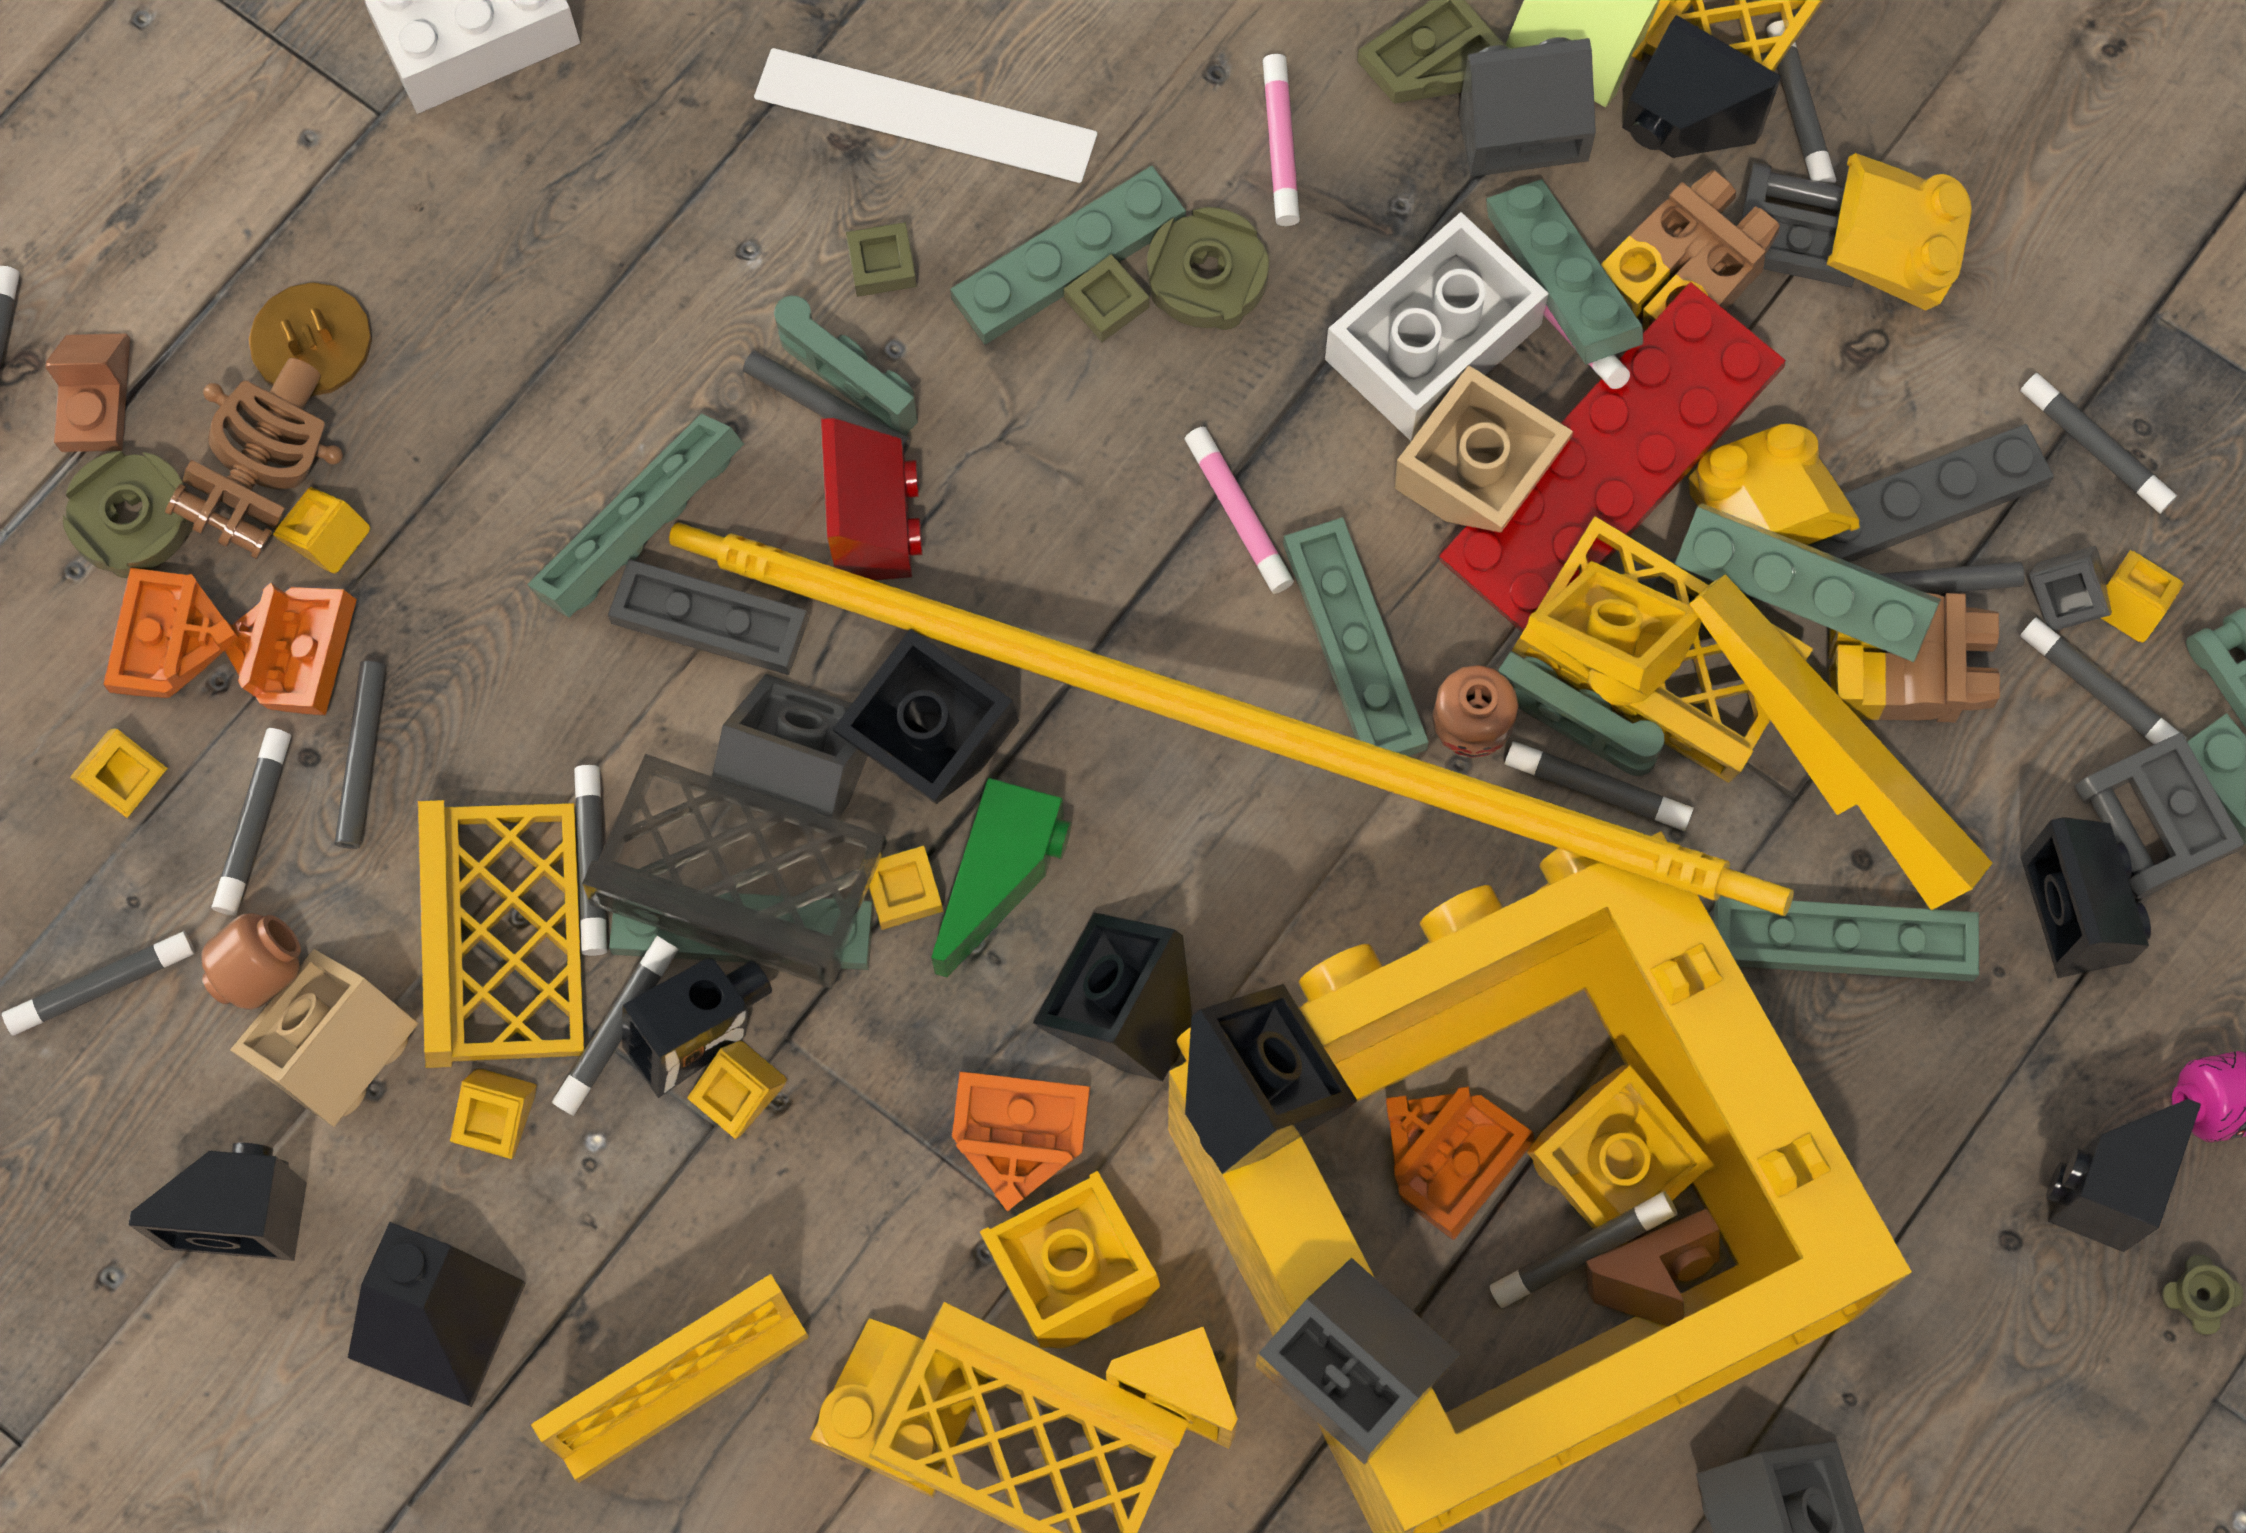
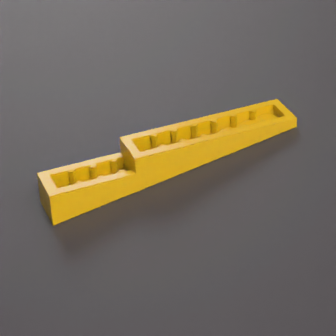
M1726 574L1692 600L1689 604L1836 815L1855 805L1859 806L1930 910L1972 890L1993 862Z

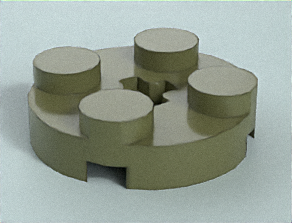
M1216 207L1194 209L1191 216L1182 217L1175 223L1174 218L1163 224L1151 241L1147 255V277L1151 288L1152 301L1158 308L1164 310L1169 316L1181 323L1199 328L1216 327L1222 330L1232 329L1241 323L1243 316L1251 312L1258 305L1266 290L1269 272L1266 249L1264 250L1263 244L1257 238L1256 229L1248 220L1237 213ZM1207 257H1214L1218 259L1217 269L1222 273L1219 276L1205 279L1199 277L1198 271L1191 268L1194 262L1204 264Z
M122 451L103 454L87 463L78 471L71 480L66 492L69 501L66 506V517L63 515V527L69 540L89 563L99 569L112 571L121 578H128L130 567L149 570L162 564L180 548L185 537L189 536L193 531V522L175 513H172V515L165 513L166 507L179 484L185 486L184 482H182L178 473L168 462L157 455L143 452L145 456L137 454L125 456ZM126 501L129 505L133 506L140 501L142 502L143 506L138 511L139 516L137 519L130 523H114L120 516L116 509L119 503Z

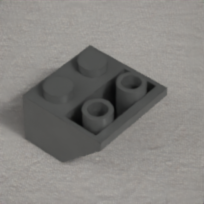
M1555 37L1547 39L1539 45L1518 48L1495 45L1487 47L1478 53L1468 54L1458 114L1471 177L1589 161L1596 134L1590 38L1570 40L1565 37Z
M1350 1258L1303 1302L1262 1348L1257 1356L1256 1368L1365 1465L1461 1354L1353 1258Z

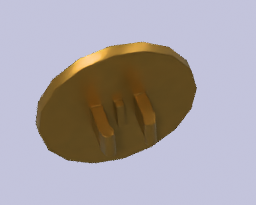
M314 282L288 287L270 298L255 316L249 335L252 361L265 381L272 386L289 358L302 360L313 366L320 373L321 378L310 397L332 393L352 381L366 363L372 343L369 319L356 299L336 286Z

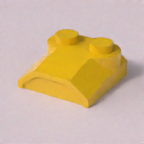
M1857 153L1849 156L1847 161L1849 169L1832 254L1828 256L1827 265L1925 311L1941 304L1952 283L1958 278L1962 266L1972 209L1966 189L1958 180L1946 174H1937L1925 180L1907 171Z
M1780 424L1707 452L1700 459L1697 469L1689 476L1690 496L1697 506L1701 503L1805 545L1849 529L1853 531L1860 528L1858 516L1819 458L1817 437L1812 431L1799 425Z
M1591 561L1587 564L1586 570L1538 613L1534 612L1529 616L1527 627L1570 657L1590 668L1588 682L1591 688L1605 701L1614 705L1625 706L1647 699L1681 666L1683 659L1699 633L1702 621L1691 606Z
M1631 1065L1620 1066L1591 1086L1539 1134L1527 1151L1528 1155L1533 1159L1538 1175L1546 1183L1556 1187L1593 1229L1663 1191L1673 1201L1694 1180L1705 1172H1709L1715 1166Z
M1098 1171L1090 1174L1089 1179L991 1229L987 1227L980 1231L982 1239L1026 1320L1030 1333L1037 1340L1040 1348H1066L1077 1344L1139 1311L1160 1287L1154 1268Z
M869 1318L833 1391L822 1403L819 1420L810 1440L814 1444L934 1498L937 1490L869 1457L924 1342L923 1339L902 1329ZM934 1353L924 1373L933 1402L967 1391L968 1387L960 1365ZM974 1372L978 1386L987 1384V1378ZM918 1389L907 1411L923 1406ZM972 1399L937 1411L950 1448L959 1444L975 1410ZM927 1415L900 1424L889 1447L914 1460L940 1452ZM943 1461L928 1466L943 1474L946 1472Z

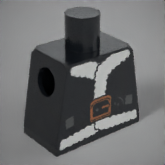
M706 958L622 1005V1047L659 1098L709 1064L720 1048L741 1041L746 1036L748 1008L772 993L770 982L760 966L753 960L725 975L714 959Z

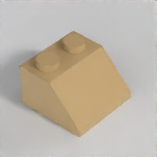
M1468 365L1397 459L1395 489L1446 522L1502 532L1571 439L1573 431Z
M313 949L300 965L295 980L273 997L230 1051L310 1112L335 1127L342 1117L351 1114L358 1108L366 1095V1088L381 1069L395 1061L402 1054L407 1046L408 1036L418 1023L364 977Z

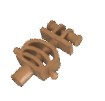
M289 358L270 392L245 380L236 387L230 396L225 394L222 387L217 383L206 385L203 390L205 399L209 402H215L220 406L212 418L208 443L217 459L226 468L231 470L230 475L226 478L190 460L185 469L182 482L206 493L209 497L205 501L185 491L186 486L179 484L166 507L165 513L169 515L175 513L193 522L192 530L200 534L203 533L207 524L223 531L218 541L219 544L228 547L230 542L251 552V557L257 559L272 531L267 528L263 531L243 520L245 515L276 529L285 508L253 492V487L257 484L272 489L295 488L307 478L314 456L322 458L332 465L338 464L343 458L342 450L338 446L319 444L324 429V421L303 410L321 378L320 373L313 366L302 360ZM241 416H242L250 425H252V426L255 427V428H252L251 426H249V425L241 418ZM223 428L227 429L230 436L244 448L242 453L230 444ZM268 461H270V462H273V463H276V464H279V465L292 466V467H287V468H275V467L267 466V464H268ZM220 501L235 508L230 519L215 512Z

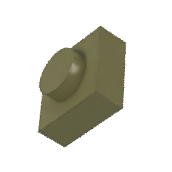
M906 222L846 232L857 297L917 287Z
M1112 254L1063 289L1064 300L1101 342L1149 308V296Z

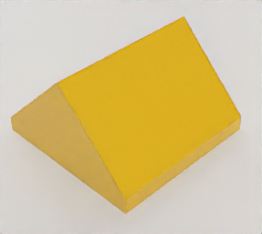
M1204 1327L1111 1360L1106 1371V1381L1189 1421L1187 1430L1228 1449L1230 1448L1235 1437L1238 1418Z

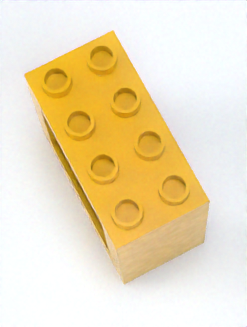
M1662 831L1652 835V837L1667 841ZM1557 848L1544 858L1539 865L1548 883L1535 893L1503 908L1491 885L1470 889L1442 903L1420 921V926L1429 942L1418 950L1382 966L1371 944H1361L1324 960L1300 978L1299 985L1308 1001L1299 1009L1358 1101L1567 998L1585 991L1624 1064L1632 1066L1715 1165L1709 1172H1705L1694 1180L1691 1185L1703 1207L1708 1209L1720 1230V1237L1736 1266L1681 1293L1684 1301V1319L1670 1326L1635 1316L1446 1413L1432 1388L1365 1465L1317 1422L1373 1533H1440L1858 1319L1912 1273L1698 894L1690 893L1677 887ZM1190 1027L1177 1039V1044L1186 1062L1169 1071L1168 1131L1272 1336H1274L1303 1302L1350 1258H1353L1373 1277L1374 1275L1302 1137L1265 1159L1225 1174L1221 1173L1212 1157L1203 1149L1198 1134L1185 1115Z

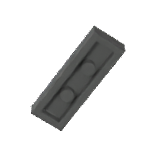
M628 559L608 613L609 620L613 625L786 675L790 674L809 621L808 613L805 609Z

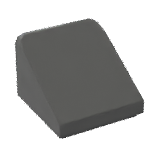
M2097 546L2038 562L2029 574L2046 624L2053 631L2110 616L2112 613Z

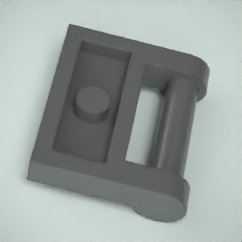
M1754 162L1747 186L1741 221L1756 206L1763 209L1780 225L1778 236L1765 255L1763 269L1852 288L1855 280L1854 277L1827 265L1828 256L1832 254L1839 217L1764 202L1765 197L1769 196L1840 211L1845 187L1771 172V165Z
M2182 732L2084 778L2074 786L2083 803L2092 804L2101 822L2111 823L2116 842L2122 841L2125 844L2132 865V878L2129 879V883L2136 899L2149 896L2178 879L2242 850L2245 845ZM2129 782L2171 858L2155 865L2114 792L2115 789Z

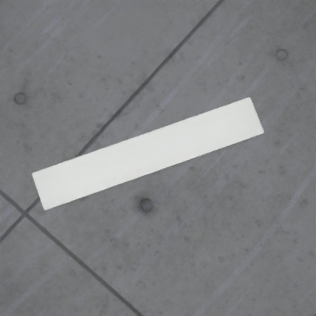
M772 48L754 95L756 100L1077 183L1082 182L1097 136V132L1094 130Z

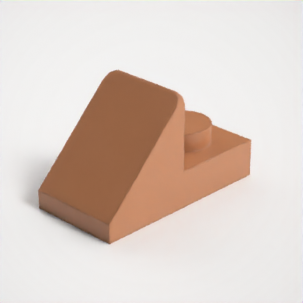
M127 333L66 335L47 359L46 369L58 385L54 443L61 452L123 450L130 337Z
M1708 1209L1701 1210L1587 1260L1588 1293L1593 1302L1665 1326H1670L1684 1319V1301L1673 1281L1677 1279L1680 1281L1694 1280L1705 1274L1714 1263L1720 1261V1230Z

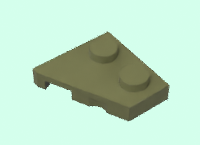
M1430 0L1358 50L1357 62L1389 99L1396 104L1461 93L1468 54L1478 53L1487 47L1504 45V43L1465 0Z

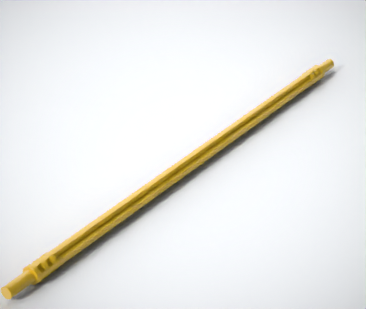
M680 522L673 525L669 534L671 546L716 560L719 568L734 572L741 576L755 579L759 582L773 585L907 631L911 628L919 635L1656 880L1666 885L1677 887L1690 893L1701 895L1717 901L1720 896H1724L1781 916H1786L1793 900V889L1730 869V862L1727 860L1713 857L1694 849L1691 850L1672 842L1615 825L822 564L733 533L722 537Z

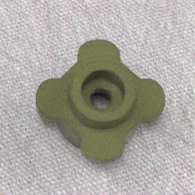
M2193 1255L2185 1262V1272L2176 1282H2169L2162 1289V1300L2165 1306L2172 1310L2181 1311L2191 1320L2193 1330L2200 1335L2216 1333L2221 1327L2220 1318L2231 1308L2239 1306L2244 1298L2241 1285L2237 1281L2232 1280L2225 1270L2213 1265L2212 1260L2205 1255ZM2198 1289L2207 1291L2208 1299L2206 1301H2202L2197 1297Z

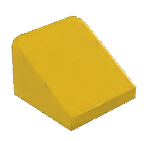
M310 487L279 524L273 535L279 541L322 569L335 574L367 536L370 527L347 502Z
M2130 550L2106 585L2112 613L2110 616L2102 617L2101 619L2134 640L2143 643L2166 614L2184 583L2140 554Z
M110 729L70 778L122 816L128 818L168 768L121 731Z
M737 1041L720 1048L687 1099L734 1139H737L777 1096L786 1084L787 1078L746 1043Z
M475 1069L462 1081L450 1142L512 1159L516 1154L535 1098L537 1085L485 1069Z

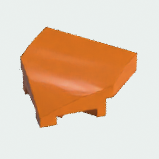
M130 567L103 685L109 693L170 698L220 656L238 637L192 574L184 575Z
M272 583L267 585L263 589L261 601L232 625L228 623L238 638L225 650V653L239 675L238 682L240 686L255 696L258 702L267 709L326 716L357 599L344 589L291 587L284 593Z
M964 1071L959 1072L952 1138L957 1143L956 1147L974 1166L1007 1212L1083 1152L1091 1086Z
M1469 1086L1457 1088L1454 1094L1408 1100L1407 1095L1386 1098L1395 1164L1394 1173L1400 1198L1420 1216L1454 1241L1535 1141L1533 1131L1482 1095L1471 1096Z

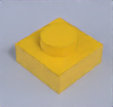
M924 846L862 864L882 930L944 912Z

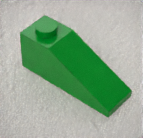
M988 778L931 956L936 975L948 977L1046 876L1051 857L1063 858L1072 822L1063 820L1062 798Z

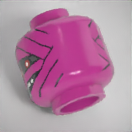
M2243 1051L2191 1060L2179 1074L2177 1086L2172 1093V1105L2186 1099L2201 1104L2192 1133L2205 1142L2213 1143L2246 1136V1053Z

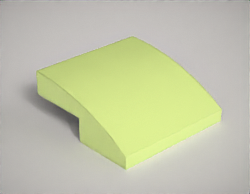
M1524 0L1505 46L1518 48L1539 45L1541 42L1555 37H1565L1570 40L1590 38L1594 101L1606 108L1616 96L1632 54L1644 40L1660 0Z

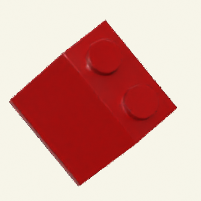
M835 418L821 419L827 539L834 567L871 580L912 578L911 556L923 555L920 518H909L908 498L919 497L917 461H905L901 438Z

